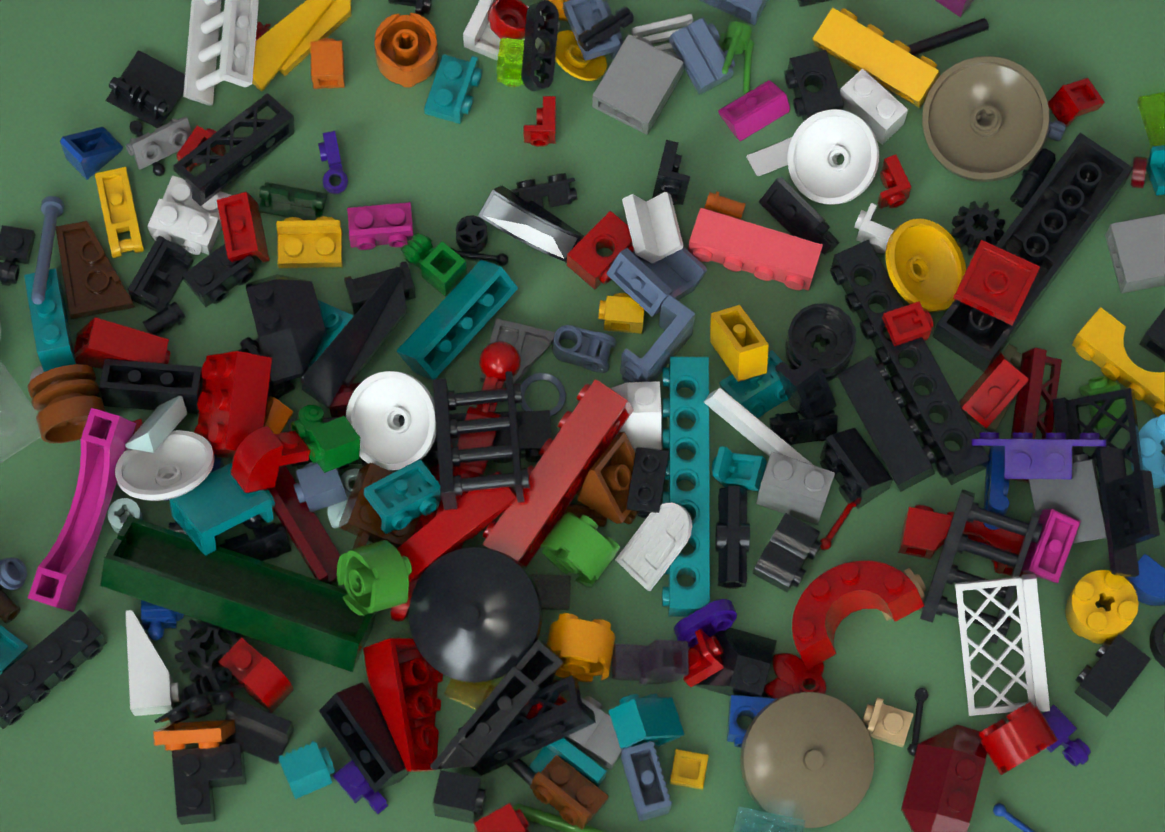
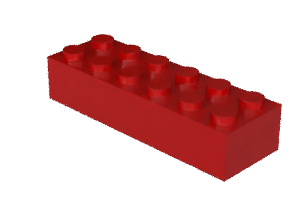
M596 379L591 385L586 383L576 398L579 401L573 412L568 410L563 415L558 424L560 431L554 440L549 438L544 443L539 452V455L542 457L535 467L532 465L528 467L530 488L523 489L524 502H518V500L513 502L504 510L498 522L493 520L483 533L482 537L485 538V541L482 545L512 557L525 569L540 549L542 542L555 527L583 486L589 470L614 440L634 411L628 400Z

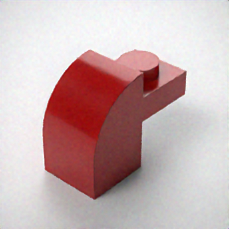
M265 426L249 434L240 443L234 454L231 475L245 493L274 488L276 486L279 466L308 461L310 449L296 431L274 434L269 426Z
M242 637L219 661L220 666L228 668L238 682L244 683L246 692L271 714L294 690L288 678L266 656L263 657Z

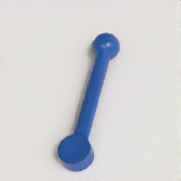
M998 803L993 807V812L996 816H1003L1023 832H1035L1007 812L1003 804Z

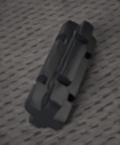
M622 7L615 12L616 15L611 14L592 26L591 31L586 30L578 36L579 45L583 50L589 51L597 46V42L602 43L619 32L620 27L625 28L633 23L634 15L630 9Z

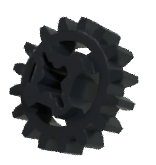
M189 620L191 629L189 631L185 629L179 631L184 640L175 641L176 648L182 651L175 654L177 662H184L180 666L181 672L185 674L191 671L189 679L193 683L199 677L202 678L220 665L219 661L238 642V638L242 634L204 621L197 624L194 620ZM207 631L204 635H202V636L199 637L198 639L196 638V637H197L199 634H201L202 632ZM222 632L230 637L233 646L222 641ZM215 643L218 651H213L208 661L205 650H210L211 645ZM190 655L200 658L201 669L192 663Z

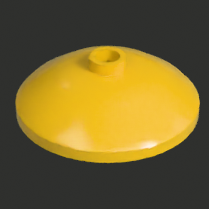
M912 219L899 225L889 237L886 247V266L890 279L898 293L909 304L920 301L923 310H928L929 312H939L949 308L955 300L953 299L966 272L964 256L953 236L941 225L931 220Z

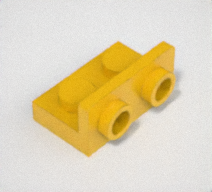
M327 216L318 217L316 220H302L298 217H289L284 219V221L276 222L278 233V268L342 267V227L340 220Z

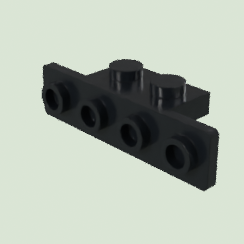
M1108 446L1096 447L1111 573L1119 576L1136 577L1139 576L1136 544L1160 535L1152 472L1140 470L1127 475L1122 449Z

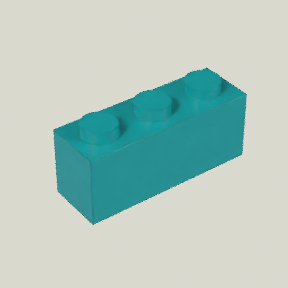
M56 268L49 269L45 299L41 304H35L31 299L35 273L24 275L36 350L43 371L46 372L57 367L76 364L64 293Z

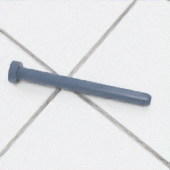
M56 196L45 197L41 203L44 221L31 296L35 304H41L45 299L57 217L62 215L64 209L63 201Z

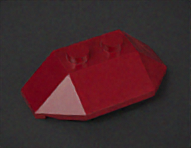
M955 725L917 745L901 806V811L912 832H967L987 757V752L980 743L981 738L978 733L981 731Z

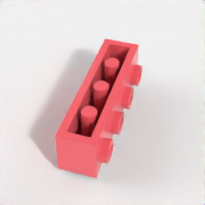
M700 208L689 240L688 251L702 262L713 261L723 264L725 268L731 271L738 272L743 270L754 274L755 277L764 281L775 280L784 283L785 286L793 290L805 289L809 291L823 245Z

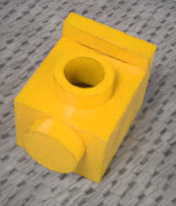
M616 293L613 296H607L606 300H600L598 319L605 320L604 331L642 334L644 309L628 294Z

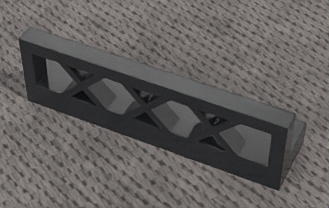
M267 93L174 164V171L191 186L192 199L202 206L294 134V116ZM266 106L277 114L272 119H257L258 113ZM239 127H253V133L250 136L234 137V131ZM230 145L229 152L224 156L211 155V149L214 146ZM192 163H206V170L197 177L193 176L186 168Z
M571 675L539 690L479 764L470 768L480 776L485 775L596 723L594 711L581 700L578 679ZM569 689L571 700L559 706L556 705L555 702L560 693ZM537 704L543 705L536 717L526 718L532 706Z

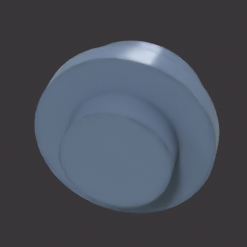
M4 558L0 561V584L6 589L17 590L24 584L27 577L26 566L17 558Z

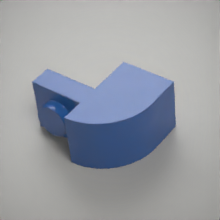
M1144 554L1138 561L1139 576L1125 578L1133 585L1139 602L1151 606L1165 605V569L1147 554Z

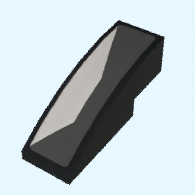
M503 185L491 191L478 215L513 238L566 263L567 254L584 237V235L534 201L526 202Z

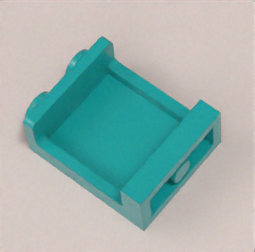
M232 463L209 473L205 480L192 491L169 499L172 517L205 556L217 550L215 543L216 535L258 514L267 523L274 520L272 507L275 506V502L270 491L264 489L245 493L231 475Z

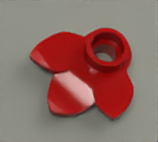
M780 653L773 656V668L777 678L764 686V692L769 697L778 699L782 696L798 692L826 694V683L822 678L824 672L823 662L807 670L802 658L800 659L793 654ZM805 685H815L813 689L804 688Z

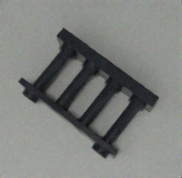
M512 371L505 372L507 388L455 393L454 390L448 391L446 378L433 379L440 490L444 510L458 509L457 496L463 495L465 491L515 486L518 502H524L523 489L530 488L528 468L521 467L516 404L522 403L520 383L514 384ZM508 401L509 416L457 421L456 418L451 419V411L457 410L456 407ZM510 429L511 444L461 450H459V447H453V439L459 438L460 434ZM513 457L514 473L461 478V475L455 476V467H460L461 463Z
M962 489L924 602V607L921 611L920 619L933 623L935 614L942 616L943 613L959 618L957 604L947 601L948 597L942 596L945 584L952 585L953 582L988 580L958 570V566L952 564L956 552L962 554L963 551L1011 566L1013 570L1010 578L1019 577L1030 543L1038 542L1043 524L1037 523L1039 515L1032 512L1029 522L1026 523L978 507L979 503L973 502L975 493ZM974 520L1023 535L1018 554L969 539L968 535L963 533L966 521L973 523ZM1016 585L1001 587L995 595L1003 598L1002 604L1007 608L1010 606ZM984 588V590H986L989 594H990V593L993 591V589H994V588ZM1000 608L997 617L983 612L979 616L994 626L1005 611ZM965 610V619L968 621L972 615ZM1007 617L997 629L1004 636L1008 632L1011 618ZM975 619L972 622L974 624L986 627L977 619ZM993 634L990 642L997 644L999 637Z

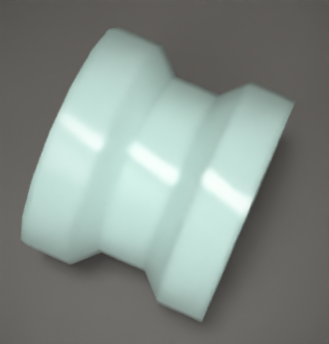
M128 498L114 501L107 512L108 520L117 534L128 515L143 520V515L137 503Z

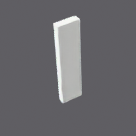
M716 389L704 400L708 407L767 456L770 457L771 453L775 452L813 465L723 389Z

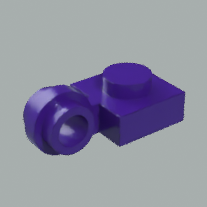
M331 131L323 133L324 142L318 143L321 161H328L330 169L323 176V186L331 194H340L347 188L348 178L342 169L336 133ZM332 177H339L341 179V183L338 186H332L329 181Z
M1053 704L1050 707V711L1044 712L1043 716L1055 733L1058 741L1047 747V749L1052 753L1057 747L1062 745L1065 748L1062 754L1070 764L1075 767L1079 764L1084 765L1089 760L1088 755L1091 753L1089 747L1079 738L1074 741L1068 738L1077 728Z

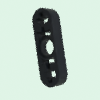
M548 0L532 4L527 10L521 78L525 87L530 91L548 88L554 78L559 14L556 6ZM537 38H540L545 45L543 54L536 49L535 41Z

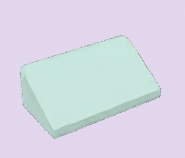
M177 396L159 405L126 442V448L154 453L187 415L183 397Z

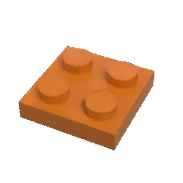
M235 719L180 722L173 725L167 723L153 732L154 745H165V750H181L186 748L185 745L198 743L200 749L219 747V743L226 742L228 737L236 733Z

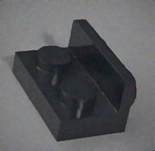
M666 140L652 198L668 192L671 194L673 205H683L690 176L678 173L682 155L676 154L679 143Z
M223 244L182 274V278L203 305L207 307L212 303L217 304L224 300L229 294V290L236 285L247 283L254 276L257 268L255 260L251 255L242 260L231 262L227 257L226 246Z

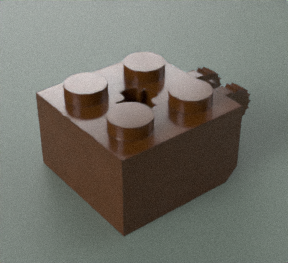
M369 463L359 470L339 522V528L357 535L353 549L366 545L367 541L375 543L387 540L397 549L413 536L419 517L413 519L401 530H393L387 534L381 529L382 519L365 498L364 488L393 472L373 463Z

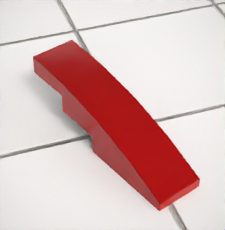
M497 471V472L494 473L493 475L502 474V473H501L500 471ZM502 487L469 491L457 500L458 509L442 511L397 548L400 555L406 556L411 563L412 572L408 575L409 582L415 581L438 558L454 551L466 539L475 537L515 502L517 494L513 488Z

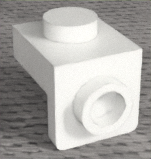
M871 203L867 212L861 210L854 228L859 229L856 241L862 243L869 240L875 252L883 254L886 253L889 237L894 230L872 221L877 205Z

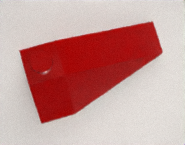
M389 638L364 647L363 652L369 684L407 772L434 771L430 765L435 761L438 753L439 731L435 727L436 712L441 710V700L437 698L438 683L443 681V674L434 669L424 659L413 638Z

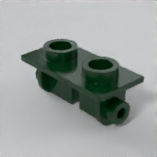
M265 182V186L262 185L260 188L259 198H261L258 211L288 218L298 217L302 220H316L318 217L323 216L327 193Z

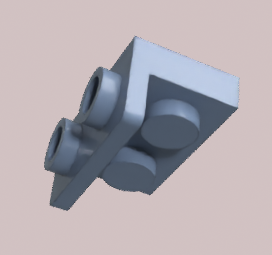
M569 0L563 2L564 13L577 43L578 36L586 30L591 31L592 26L611 15V9L607 1ZM619 31L602 43L597 42V46L589 51L583 50L579 43L578 46L585 61L609 53L611 58L614 59L623 44V38Z

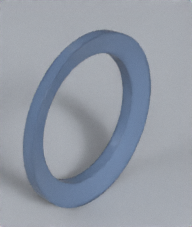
M533 374L521 384L522 403L520 405L524 411H533L525 402L524 395L527 387L535 381H549L557 387L560 395L557 406L550 411V417H552L562 409L565 403V388L561 381L551 374Z

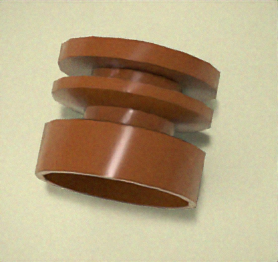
M83 364L61 366L41 373L29 382L27 388L31 398H33L31 402L34 410L39 411L36 420L43 441L48 443H67L80 440L91 408L106 412L102 398L97 397L100 390L95 381L96 376L93 367Z

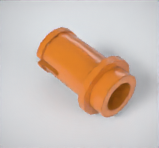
M716 191V194L709 192L704 209L741 220L746 203L720 196L719 192Z

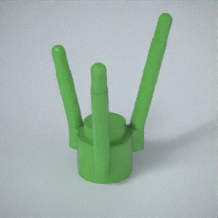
M734 21L729 23L726 33L721 34L718 43L722 50L724 46L728 50L722 73L727 74L734 54H741L745 51L743 92L747 94L750 90L751 56L754 41L750 40L752 28L743 22Z

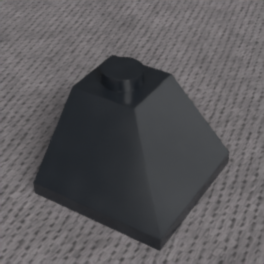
M731 627L712 635L716 637L723 649L720 657L724 668L695 686L728 696L762 697L777 640Z

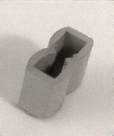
M586 696L585 699L581 698V700L594 711L596 723L568 735L564 739L598 763L612 769L620 757L621 751L625 748H620L611 717L601 710L603 706L592 697Z

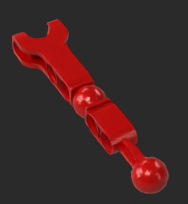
M496 341L483 349L479 361L481 371L485 375L481 391L502 389L506 381L505 372L512 371L513 377L517 375L521 365V358L518 350L512 344ZM498 402L477 404L476 407L469 406L464 421L501 417V414L495 413ZM497 431L460 434L457 447L461 450L493 446ZM488 460L461 463L460 467H455V476L461 475V478L484 476ZM465 491V492H463V495L457 496V500L460 499L462 496H464V495H465L466 493H468L469 491ZM442 497L436 516L444 511ZM463 543L455 550L462 549ZM421 576L415 581L409 582L408 601L405 604L391 608V620L400 622L407 617L413 590Z

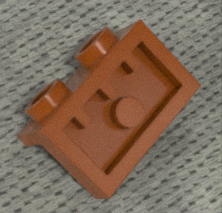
M555 755L541 772H537L530 786V789L533 790V794L539 801L552 805L559 811L564 821L570 825H577L582 830L607 802L609 797L558 755Z

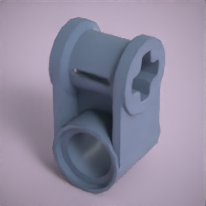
M564 325L558 328L554 334L552 351L554 356L562 362L581 366L593 372L606 373L609 370L607 362L611 348L615 347L617 341L614 337L605 333L593 332L573 325ZM563 339H570L576 346L568 349L562 347L559 342ZM598 349H601L599 356H596Z

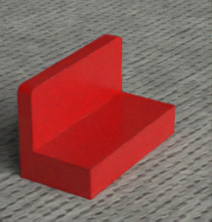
M247 191L218 199L217 205L228 259L231 262H235L251 255L252 257L257 256L262 262L269 261L258 203Z
M1000 353L960 399V406L987 429L1028 382L1029 378L1010 363L1006 356Z

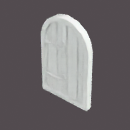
M676 503L660 505L659 513L651 512L615 560L646 590L651 591L687 544L692 531L690 514L685 508Z

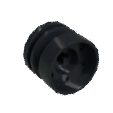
M827 303L812 304L801 309L792 319L785 344L786 359L791 369L795 370L801 367L802 364L798 363L795 355L802 354L814 365L819 364L822 367L827 382L837 378L838 373L847 369L856 344V330L850 316L839 307ZM819 342L821 347H825L824 352H819L818 348H814V344Z

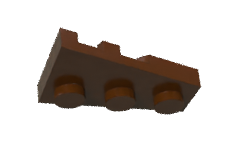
M82 221L56 226L71 319L135 308L133 301L126 292L89 223Z

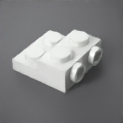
M172 175L163 199L159 198L149 221L148 230L150 236L155 241L158 236L164 237L166 240L182 246L191 254L199 255L201 252L210 255L222 227L217 200L232 195L220 191L200 206L192 199L191 186L184 179Z

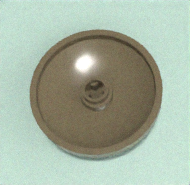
M995 56L970 58L946 70L935 81L928 92L922 114L925 139L937 161L951 173L977 182L1003 180L1025 169L1037 157L1044 146L1050 124L1047 98L1037 79L1021 65Z
M798 692L772 701L754 717L742 742L740 756L741 772L748 793L758 807L767 815L790 826L818 828L843 819L862 801L873 776L874 750L866 726L856 712L848 705L826 694Z

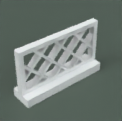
M1035 573L1024 574L1022 577L955 583L969 716L1013 712L1029 702L1034 707L1037 706L1041 712L1050 711ZM1016 585L1017 599L1009 608L994 598L1001 587ZM984 588H994L990 594L984 590ZM977 589L987 597L975 612L964 604V590ZM990 601L1005 611L994 626L979 616ZM1017 605L1019 608V617L1012 612L1017 607ZM965 610L972 615L967 622L965 619ZM1009 615L1020 623L1021 631L1013 641L997 630ZM975 619L990 630L979 644L967 636V628ZM993 634H996L1008 644V647L998 659L982 648ZM1021 638L1023 650L1016 645ZM968 643L975 648L970 655ZM1012 648L1024 657V664L1016 674L1001 663ZM978 652L993 662V665L983 677L974 672L970 666V662ZM997 666L1012 677L1001 692L986 681ZM1024 671L1026 675V682L1019 678ZM972 676L978 680L974 687L972 685ZM1017 681L1027 689L1028 702L1013 703L1004 695ZM982 684L997 695L989 706L975 707L974 694ZM1001 699H1002L1005 703H1007V704L997 705V703H998Z

